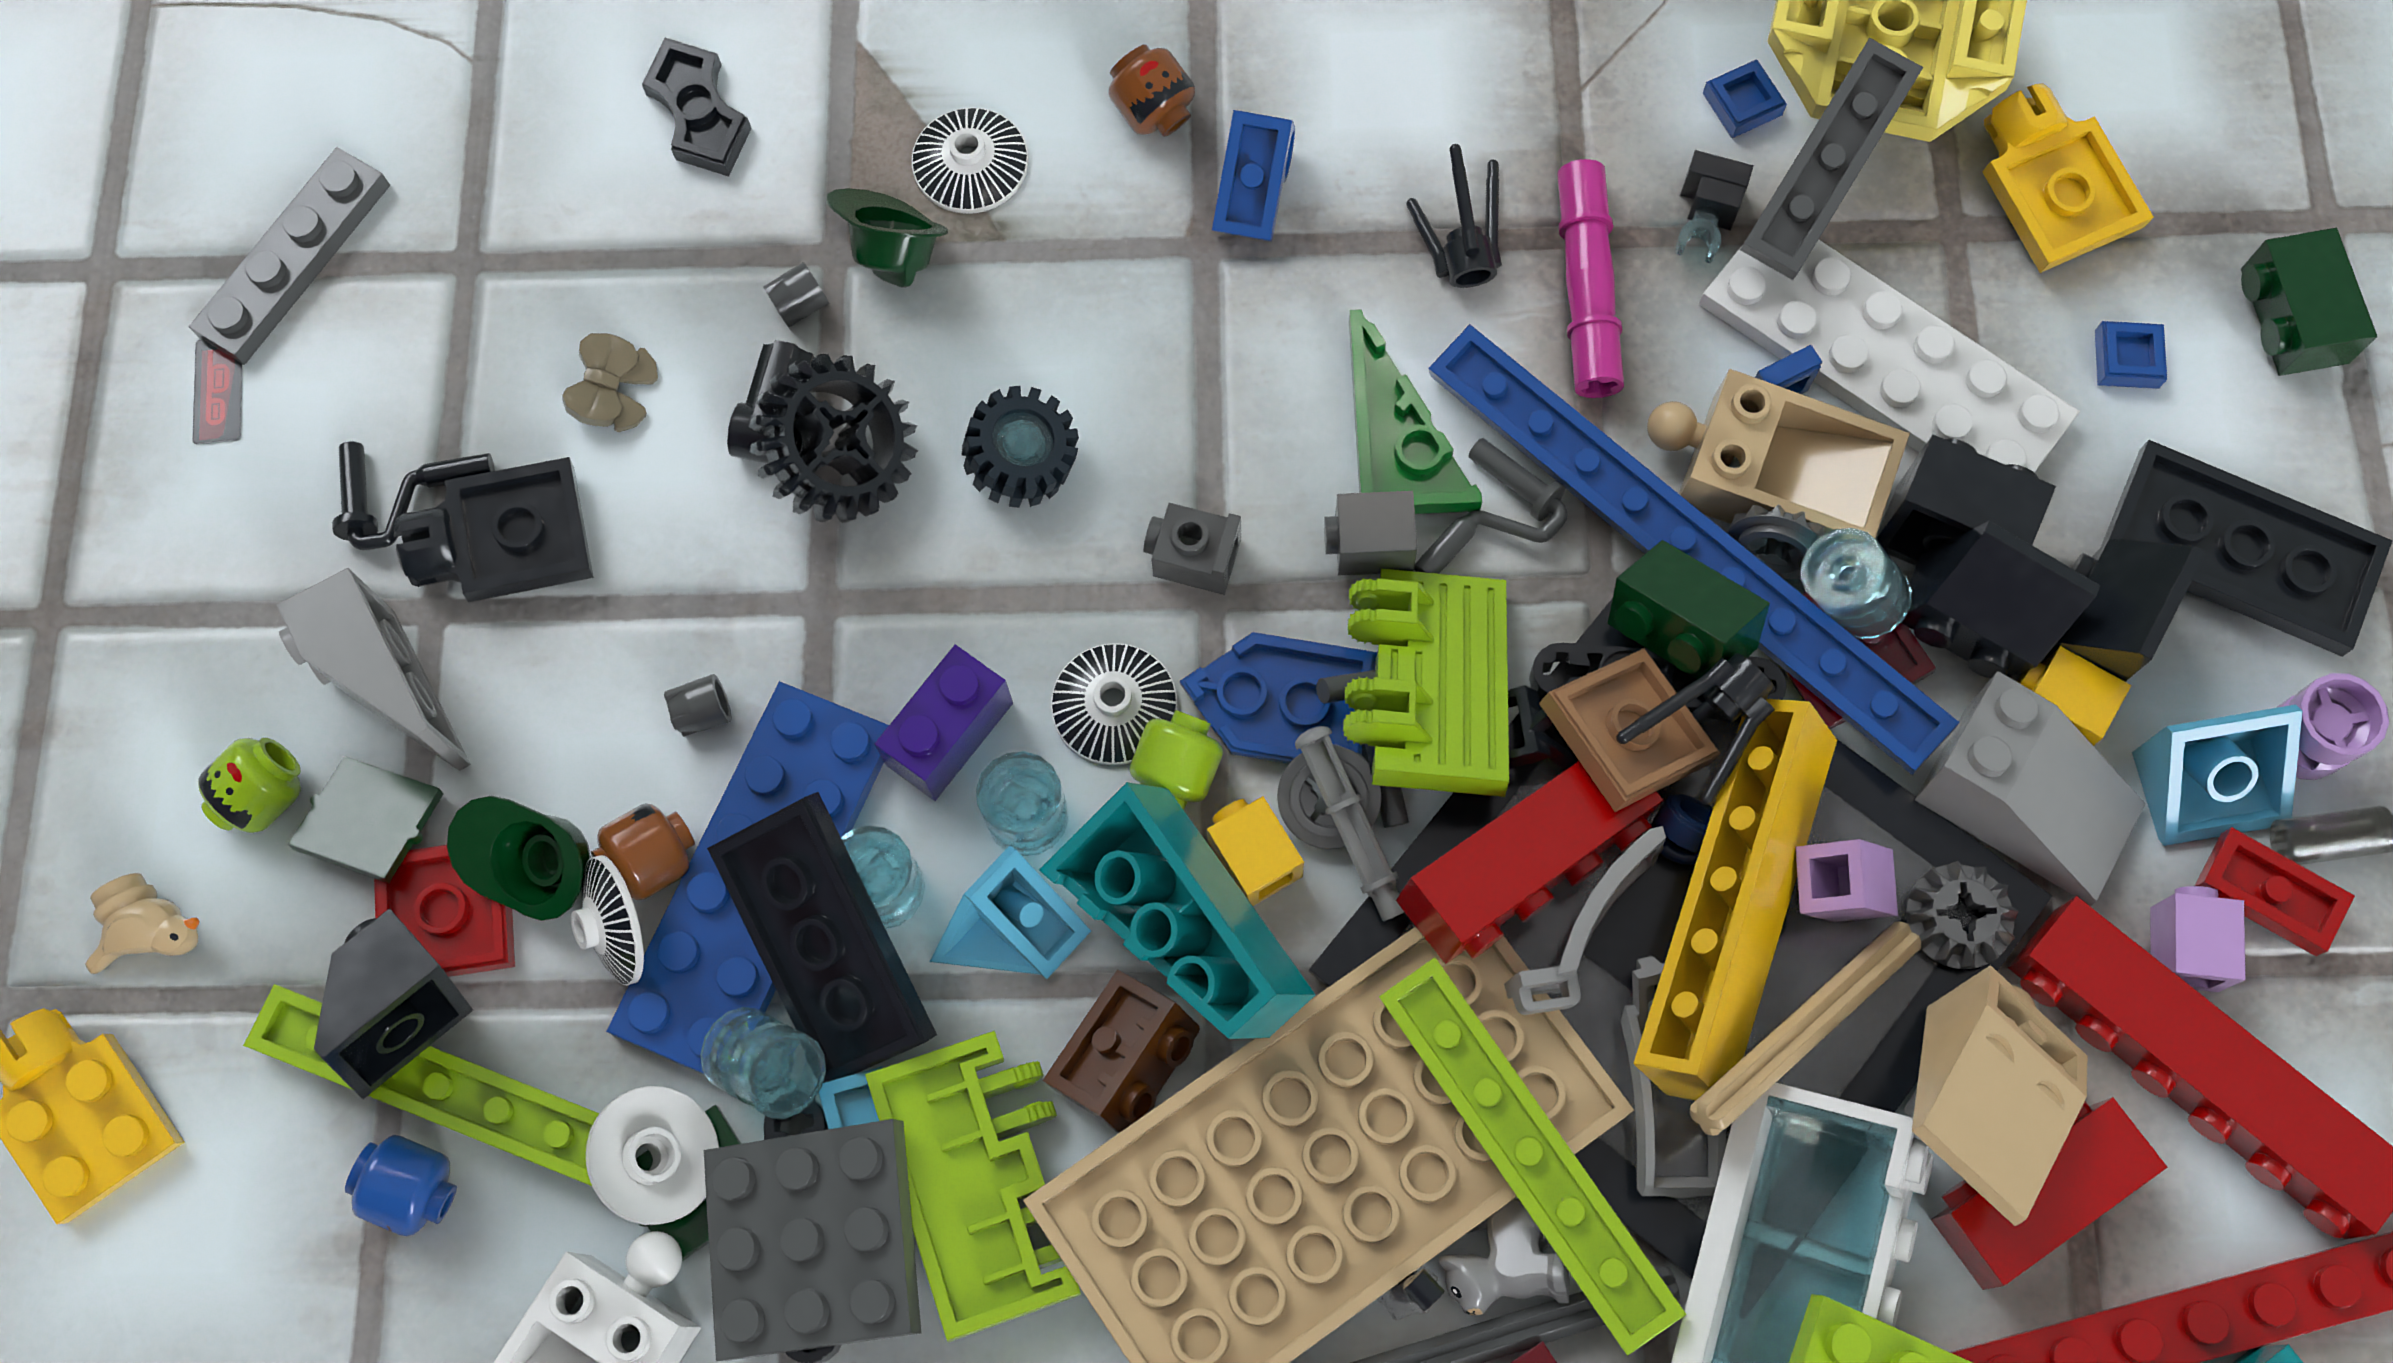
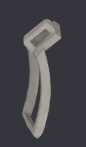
M1663 826L1649 829L1611 865L1593 889L1574 923L1560 966L1521 971L1504 984L1508 999L1513 998L1515 1007L1520 1014L1530 1015L1570 1009L1580 1002L1581 991L1576 971L1581 956L1593 932L1613 904L1656 863L1658 856L1664 848L1663 844L1666 839ZM1552 992L1551 995L1558 993L1562 995V998L1533 1002L1532 995Z
M1653 956L1637 959L1636 970L1632 971L1633 1005H1625L1620 1021L1627 1047L1634 1091L1637 1136V1190L1642 1196H1666L1673 1198L1714 1196L1726 1149V1129H1723L1718 1135H1708V1176L1655 1177V1129L1650 1079L1633 1063L1642 1037L1641 1032L1644 1031L1655 996L1654 985H1658L1665 963L1661 964Z

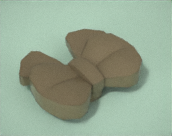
M590 333L580 341L579 357L586 368L584 379L566 388L562 395L566 413L587 425L608 427L614 424V430L617 432L635 428L646 417V409L632 398L617 392L619 382L654 384L658 380L656 362L645 348H639L636 351L632 343L621 337L608 333Z

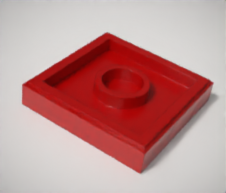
M447 845L409 850L390 883L374 879L375 918L377 919L388 909H391L436 960L448 977L515 967L512 909L480 895L464 884L452 867Z

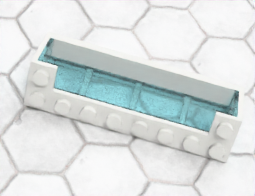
M1775 1083L1732 1122L1685 1307L1687 1315L1682 1319L1671 1363H1789L1811 1294L1829 1297L1895 1327L1902 1297V1290L1891 1288L1897 1260L1906 1263L1910 1261L1918 1226L1917 1221L1907 1219L1913 1192L1925 1194L1933 1163V1153L1928 1152L1929 1147L1912 1132V1117Z

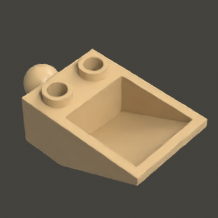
M1732 369L1728 370L1713 397L1704 424L1697 422V418L1691 408L1676 401L1665 402L1657 406L1650 414L1647 423L1648 435L1657 447L1666 451H1678L1688 445L1695 448L1679 494L1704 515L1731 524L1735 514L1748 513L1753 505H1758L1768 511H1772L1779 504L1785 512L1791 514L1801 511L1805 512L1806 522L1823 525L1824 537L1830 542L1870 548L1874 543L1910 433ZM1734 457L1739 460L1740 467L1738 468L1729 467Z
M1990 965L1927 1006L1912 1132L2007 1220L2016 1226L2027 1219L2087 1097L2088 1056L2036 1008L2034 1000L2024 989L2011 985Z

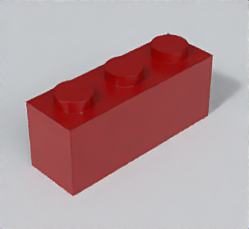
M2114 1097L2091 1106L2084 1101L2025 1221L2014 1226L1965 1180L1941 1196L1948 1207L1930 1220L1982 1290L2002 1287L2168 1167Z

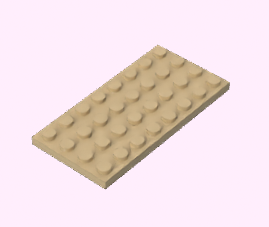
M1414 927L1312 998L1270 1038L1253 1039L1023 1200L1129 1363H1290L1517 1197L1379 998L1381 994L1434 957L1441 964L1574 1155L1635 1111L1560 1010L1522 1015L1517 1011L1513 998L1508 999L1504 984L1518 972L1528 971L1529 969L1504 936L1474 959H1471L1467 952L1464 951L1445 965L1417 927ZM1547 993L1532 995L1533 1002L1551 999Z

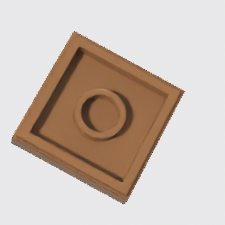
M1645 648L1548 692L1539 703L1614 812L1710 765L1720 755L1718 749L1686 705L1628 743L1620 744L1617 742L1616 735L1621 730L1676 694V691Z

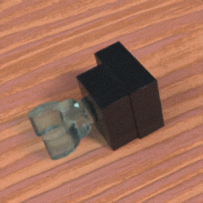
M1698 150L1694 151L1680 196L1693 199L1687 218L1692 221L1685 224L1679 233L1675 248L1677 255L1683 254L1688 240L1700 238L1708 246L1705 262L1711 263L1714 260L1721 245V234L1717 227L1731 231L1747 190L1754 165Z

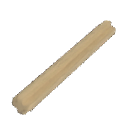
M1894 922L1889 928L1885 929L1691 1104V1118L1700 1124L1703 1132L1708 1135H1718L1723 1129H1726L1921 949L1920 936L1913 933L1909 924L1905 922Z

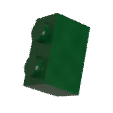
M2337 227L2267 239L2241 268L2243 293L2253 303L2261 325L2260 336L2262 346L2265 352L2272 356L2278 376L2350 364L2378 337Z
M1661 540L1616 578L1607 624L1627 638L1636 641L1675 665L1681 671L1699 679L1721 658L1728 661L1735 653L1748 658L1758 649L1770 602L1666 541Z

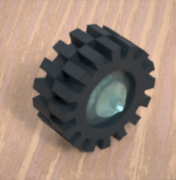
M1010 386L1006 397H1003L999 389L990 394L987 404L982 400L975 408L973 417L970 418L962 444V456H966L963 467L966 475L975 474L972 485L979 492L986 486L991 489L988 499L999 503L1001 495L1010 497L1009 507L1020 508L1023 499H1028L1030 507L1040 504L1045 494L1050 499L1058 492L1060 485H1064L1076 459L1078 448H1075L1079 436L1077 428H1069L1073 420L1072 415L1068 409L1061 414L1057 412L1060 401L1053 395H1051L1046 404L1039 401L1038 399L1042 391L1040 389L1031 387L1028 397L1021 396V386Z

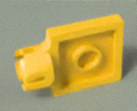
M2039 83L2027 87L2032 98H2025L2021 90L2016 91L1993 107L1992 114L1984 119V127L1999 151V158L1990 161L1982 173L2038 271L2042 273L2144 228L2154 216L2096 117L2094 116L2085 121L2070 119L2064 113L2052 90L2044 83Z
M45 1008L33 1011L12 1021L10 1025L16 1035L6 1038L0 1029V1082L3 1085V1097L0 1100V1139L57 1225L69 1223L185 1143L113 1034L102 1033L94 1040L86 1043L79 1039L62 1012L56 1009L49 1011Z

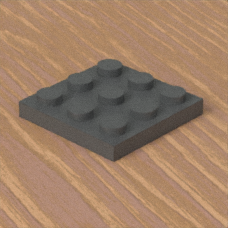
M888 1119L703 1150L716 1361H731L921 1333L903 1121Z

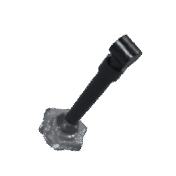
M1423 1265L1376 1300L1385 1306L1394 1320H1400L1413 1314L1429 1313L1430 1307L1442 1296L1445 1290L1437 1283L1438 1277Z

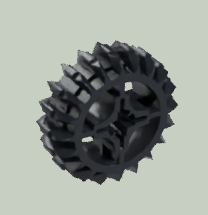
M828 354L817 355L812 359L811 365L805 360L800 359L789 366V375L780 372L770 380L769 384L773 392L766 391L758 396L756 404L765 414L752 418L749 427L755 432L764 435V439L751 444L749 452L758 456H767L769 463L758 470V476L764 479L775 475L780 483L774 488L773 497L782 499L791 493L795 495L793 513H805L813 506L815 519L819 522L831 520L834 514L842 523L855 520L858 512L867 517L879 511V501L888 503L894 500L897 494H899L894 483L901 484L906 482L912 474L902 462L915 458L918 450L905 443L904 437L915 433L917 425L910 422L902 423L899 415L908 408L909 401L898 400L893 403L888 394L893 390L894 380L886 379L879 384L874 383L875 365L866 364L855 371L853 356L847 355L838 358L834 364ZM825 392L834 394L847 400L853 406L846 411H840L832 407L826 400L820 403L811 393ZM847 423L838 433L839 438L834 443L836 448L821 454L830 444L829 440L834 434L833 430ZM793 425L798 429L803 440L800 454L795 445ZM867 425L872 435L873 450L866 439ZM825 465L830 466L842 476L849 474L857 485L840 486L832 484L814 473Z

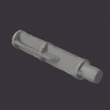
M1326 726L1311 728L1296 739L1295 747L1296 749L1301 748L1328 807L1324 809L1326 815L1331 814L1364 885L1360 889L1363 894L1367 893L1368 896L1372 897L1382 921L1400 915L1404 911L1395 901L1399 896L1396 888V879L1399 876L1396 871L1392 873L1359 802L1363 798L1360 793L1356 795L1329 737L1332 731Z

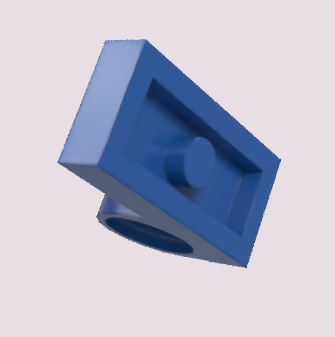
M1233 110L1212 231L1272 242L1283 182L1285 183L1287 180L1295 140L1293 120Z

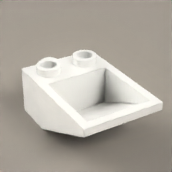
M652 1231L640 1235L632 1242L627 1251L626 1267L629 1274L626 1278L592 1255L565 1252L494 1363H680L701 1327L649 1293L652 1288L668 1284L678 1274L682 1264V1252L679 1244L672 1236L660 1231ZM583 1295L581 1309L573 1315L570 1314L580 1296ZM639 1330L641 1339L638 1347L633 1352L626 1351L621 1344L622 1333Z

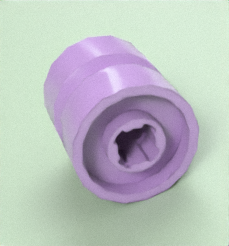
M2331 673L2318 678L2276 707L2297 705L2303 711L2296 778L2318 780L2337 772L2351 761L2372 751L2385 738L2389 726L2388 709L2380 693L2367 681L2351 674Z

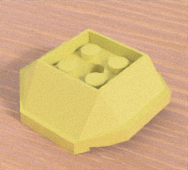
M1776 0L1767 42L1810 117L1816 119L1821 118L1869 38L1922 66V71L1884 133L1931 142L2007 90L2014 78L2027 0Z

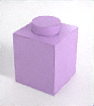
M1861 839L1796 847L1800 914L1831 922L1898 916L1893 849Z
M2186 886L2175 889L2173 895L2150 907L2151 955L2195 990L2220 992L2245 981L2244 900L2218 898V890L2210 887Z

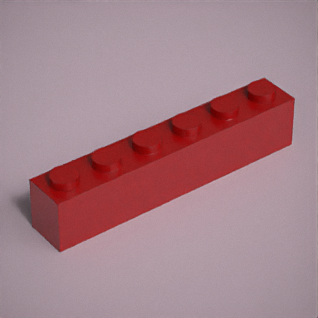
M2078 896L2055 909L2009 965L2008 969L2021 978L2020 985L2022 989L2034 1000L2047 1007H2057L2076 1023L2075 1029L2081 1038L2098 1050L2114 1053L2132 1068V1077L2140 1086L2158 1097H2168L2189 1114L2188 1122L2197 1132L2215 1143H2225L2247 1161L2245 1167L2255 1179L2274 1190L2285 1191L2305 1207L2303 1214L2306 1219L2322 1232L2335 1238H2343L2344 1240L2375 1235L2392 1214L2393 1146Z

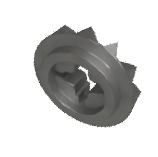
M1779 504L1772 511H1768L1758 505H1753L1748 513L1735 514L1728 530V534L1783 579H1801L1819 573L1827 564L1832 542L1824 537L1823 525L1806 522L1805 512L1801 511L1795 514L1785 512Z
M1334 744L1333 746L1356 795L1360 793L1363 798L1359 802L1372 828L1381 807V788L1379 785H1372L1369 763L1361 754ZM1301 753L1288 764L1281 776L1277 792L1280 815L1287 828L1298 839L1311 846L1324 849L1345 847L1331 814L1326 815V812H1320L1316 819L1311 817L1316 809L1315 804L1319 796L1312 790L1313 786L1306 781L1309 777L1316 783L1303 753Z
M1958 861L1928 871L1913 886L1908 897L1906 909L1907 922L1911 931L1921 938V950L1933 960L1957 969L1978 968L1996 960L2015 939L2013 936L2014 921L2019 911L2011 905L2007 895L2008 885L1998 883L1988 875L1986 867L1961 865ZM1958 894L1961 895V898H1964L1967 908L1978 909L1979 913L1986 912L1984 917L1969 924V934L1962 929L1960 920L1949 919L1948 916H1937V914L1951 909L1958 903Z

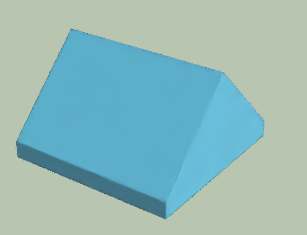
M2290 705L2166 726L2134 750L2132 755L2158 840L2164 846L2220 837L2221 833L2231 827L2244 833L2291 825L2303 711L2297 705Z

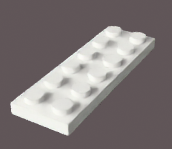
M1820 240L1817 241L1794 280L1739 249L1705 290L1699 303L1704 309L1780 360L1812 345L1823 361L1813 382L1865 417L1910 433L1907 445L1919 453L1933 434L1943 439L1951 438L1964 441L1983 456L2005 465H2020L2035 473L2080 412Z

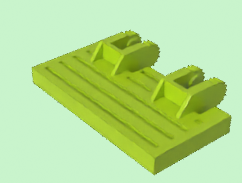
M1381 569L1380 578H1377V580H1372L1371 578H1362L1360 581L1356 580V583L1351 584V588H1349L1350 605H1353V609L1358 611L1355 610V613L1350 614V618H1348V635H1351L1352 639H1356L1357 642L1361 641L1364 644L1370 642L1372 645H1378L1375 677L1373 679L1358 677V679H1352L1350 683L1347 682V687H1345V704H1348L1349 708H1353L1355 712L1351 711L1349 715H1346V719L1343 722V732L1347 740L1353 741V744L1359 743L1360 745L1368 744V746H1375L1372 762V785L1505 797L1509 783L1506 580Z
M995 1030L865 1074L879 1121L896 1119L904 1122L912 1228L947 1342L1081 1295L1077 1282L1066 1266L1041 1275L1040 1269L1059 1263L1062 1259L1052 1244L1033 1250L1027 1228L1038 1223L1027 1207L1020 1209L1018 1200L1027 1198L1044 1186L1045 1182L1029 1133L1025 1132L998 1141L1000 1138L1046 1123L1056 1118L1057 1113L1053 1101H1038L1026 1105L1017 1111L991 1119L986 1099L1015 1089L1029 1087L1044 1076L1040 1062L1033 1061L978 1079L977 1071L1004 1062Z

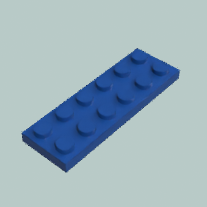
M778 682L690 860L688 872L683 875L644 954L641 978L638 982L628 986L606 1032L731 1086L776 988L707 848L816 792H819L845 845L884 764L874 743L889 726L888 724L783 682Z

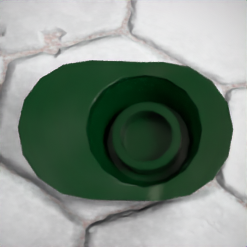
M845 188L836 189L827 194V205L848 222L854 261L865 268L871 269L881 280L901 288L911 286L916 272L926 269L930 262L936 237L948 234L947 227L932 222L907 203L882 193L864 189Z
M491 795L469 801L456 812L448 827L447 850L452 867L464 884L480 895L514 909L524 916L540 921L559 918L573 907L581 891L585 866L591 855L588 842L582 831L570 821L542 814L510 799Z

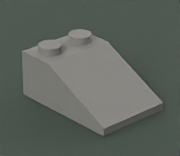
M349 568L277 604L287 628L279 631L280 638L286 650L298 665L307 662L323 685L332 682L352 699L460 771L471 765L395 612Z
M1999 671L1993 675L1966 707L1957 728L1952 732L1915 798V801L2071 895L2078 896L2090 906L2098 900L2146 804L2057 705Z

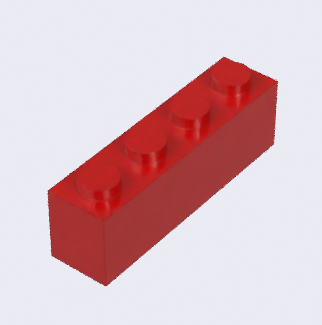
M1578 761L1412 876L1395 901L1445 965L1464 951L1467 952L1471 959H1474L1504 936L1503 931L1499 928L1504 922L1514 915H1517L1523 923L1528 921L1555 899L1549 891L1565 879H1567L1572 887H1575L1604 864L1599 854L1613 844L1623 852L1649 829H1652L1653 827L1647 821V818L1663 799L1657 792H1654L1614 812L1580 761Z

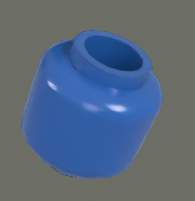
M392 1135L379 1145L372 1142L366 1145L349 1173L345 1185V1193L352 1195V1211L358 1218L398 1235L411 1236L424 1227L427 1221L436 1224L442 1221L453 1202L457 1186L448 1182L450 1161L446 1155L403 1136Z

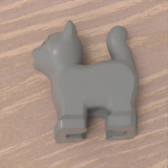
M1513 1199L1468 1232L1481 1229L1487 1230L1490 1247L1488 1258L1474 1254L1445 1255L1439 1258V1263L1445 1270L1448 1294L1461 1305L1465 1314L1482 1315L1495 1300L1502 1296L1522 1299L1535 1295L1551 1296L1558 1303H1569V1271L1556 1252L1543 1253L1550 1244L1519 1199Z

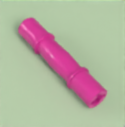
M1580 159L1566 163L1557 173L1561 214L1559 235L1565 239L1566 285L1572 320L1567 327V337L1571 340L1576 394L1586 398H1603L1615 395L1624 388L1620 342L1622 322L1616 317L1615 274L1609 234L1613 230V219L1609 216L1605 166L1596 160Z

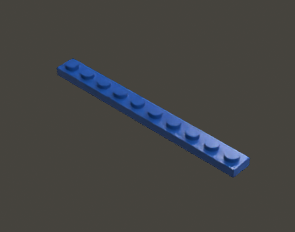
M1471 324L1463 330L1428 368L1430 376L1552 478L1563 484L1569 492L1644 554L1661 540H1664L1770 602L1758 648L1911 775L1922 766L1957 728L1959 721Z

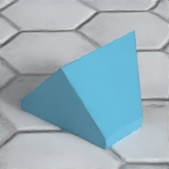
M1009 846L963 894L930 962L1039 974L1048 979L1086 938L1091 930L1015 848Z

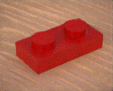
M2233 827L2221 833L2194 885L2218 890V898L2244 900L2245 917L2314 956L2328 952L2355 897L2350 892Z

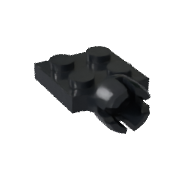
M570 457L445 480L446 496L444 502L434 508L403 513L395 519L394 537L402 536L403 543L396 544V552L400 566L411 584L421 587L451 580L461 583L462 593L468 603L594 578L575 469Z

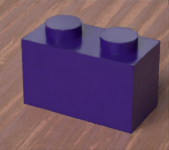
M954 644L874 743L885 765L936 801L1013 705L1007 682L1004 678Z

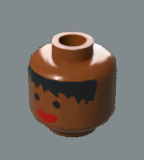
M1141 45L1126 54L1111 69L1110 75L1113 80L1109 86V97L1137 134H1150L1159 130L1162 136L1165 137L1179 129L1191 117L1186 108L1195 96V86L1168 49L1154 48L1150 50L1147 45Z
M645 803L602 826L597 834L599 847L591 851L592 857L603 855L609 858L623 877L631 898L641 901L682 879L689 869V858L686 850L694 846L695 842L687 825L676 811L665 816L656 806Z

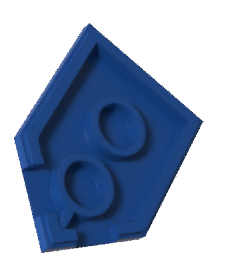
M1252 632L1234 644L1230 651L1206 667H1200L1180 680V685L1207 722L1211 723L1212 729L1233 755L1289 764L1302 753L1301 748L1296 749L1295 747L1296 739L1305 731L1318 726H1326L1331 729L1332 734L1329 737L1333 745L1337 744L1361 754L1362 745L1359 743L1353 744L1351 740L1348 741L1343 732L1344 719H1346V715H1349L1351 711L1355 712L1354 709L1349 708V705L1345 704V700L1322 703L1318 698L1316 687L1320 678L1375 670L1377 652Z

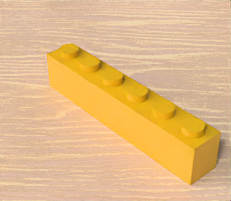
M1766 699L1775 710L1758 726L1727 782L1716 797L1633 1063L1668 1096L1696 1101L1744 1058L1797 879L1796 847L1807 845L1837 743V739L1809 701ZM1744 717L1741 718L1738 730L1740 729L1742 723L1745 720Z

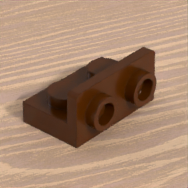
M1117 969L1042 1081L1057 1093L1100 1118L1115 1132L1120 1133L1153 1110L1157 1095L1175 1068L1181 1065L1189 1056L1194 1039L1200 1031V1026L1175 1001Z

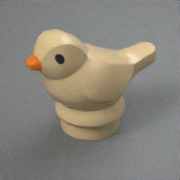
M140 873L124 875L109 881L95 890L90 897L95 907L93 915L103 925L100 943L85 963L86 968L91 974L101 972L122 955L156 952L168 956L183 955L193 950L198 943L197 927L200 922L197 917L185 918L173 902L157 899L156 889L153 885L147 884Z

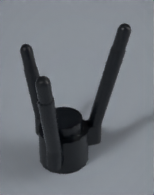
M1452 144L1449 151L1461 227L1447 235L1448 243L1442 247L1418 201L1415 198H1410L1407 200L1406 205L1433 257L1437 277L1449 276L1450 284L1453 287L1470 288L1492 280L1497 275L1496 268L1502 266L1498 248L1499 163L1497 160L1492 159L1487 164L1485 235H1483L1482 229L1475 226L1461 146Z
M1735 653L1728 661L1721 658L1705 675L1621 730L1616 735V740L1620 744L1628 743L1703 693H1705L1703 697L1706 701L1692 712L1699 725L1715 711L1730 723H1733L1740 715L1744 717V722L1701 796L1702 804L1710 806L1714 803L1720 790L1727 782L1758 726L1775 710L1766 701L1775 691V686L1750 660L1739 653Z

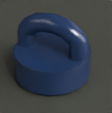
M1670 795L1651 824L1653 828L1663 826L1666 835L1663 844L1664 848L1660 854L1670 861L1681 865H1696L1713 809L1703 805L1700 800L1688 795Z

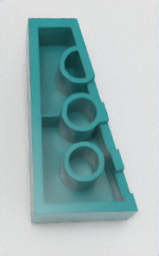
M1126 782L1039 869L1051 882L1063 885L1078 899L1076 904L1094 920H1102L1125 941L1122 945L1140 961H1148L1167 978L1166 984L1228 1039L1270 1038L1316 995L1167 788Z

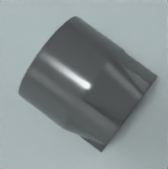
M804 262L763 286L788 328L829 304L826 296Z
M715 674L664 692L670 721L674 729L681 732L683 737L731 722L729 702L724 688Z

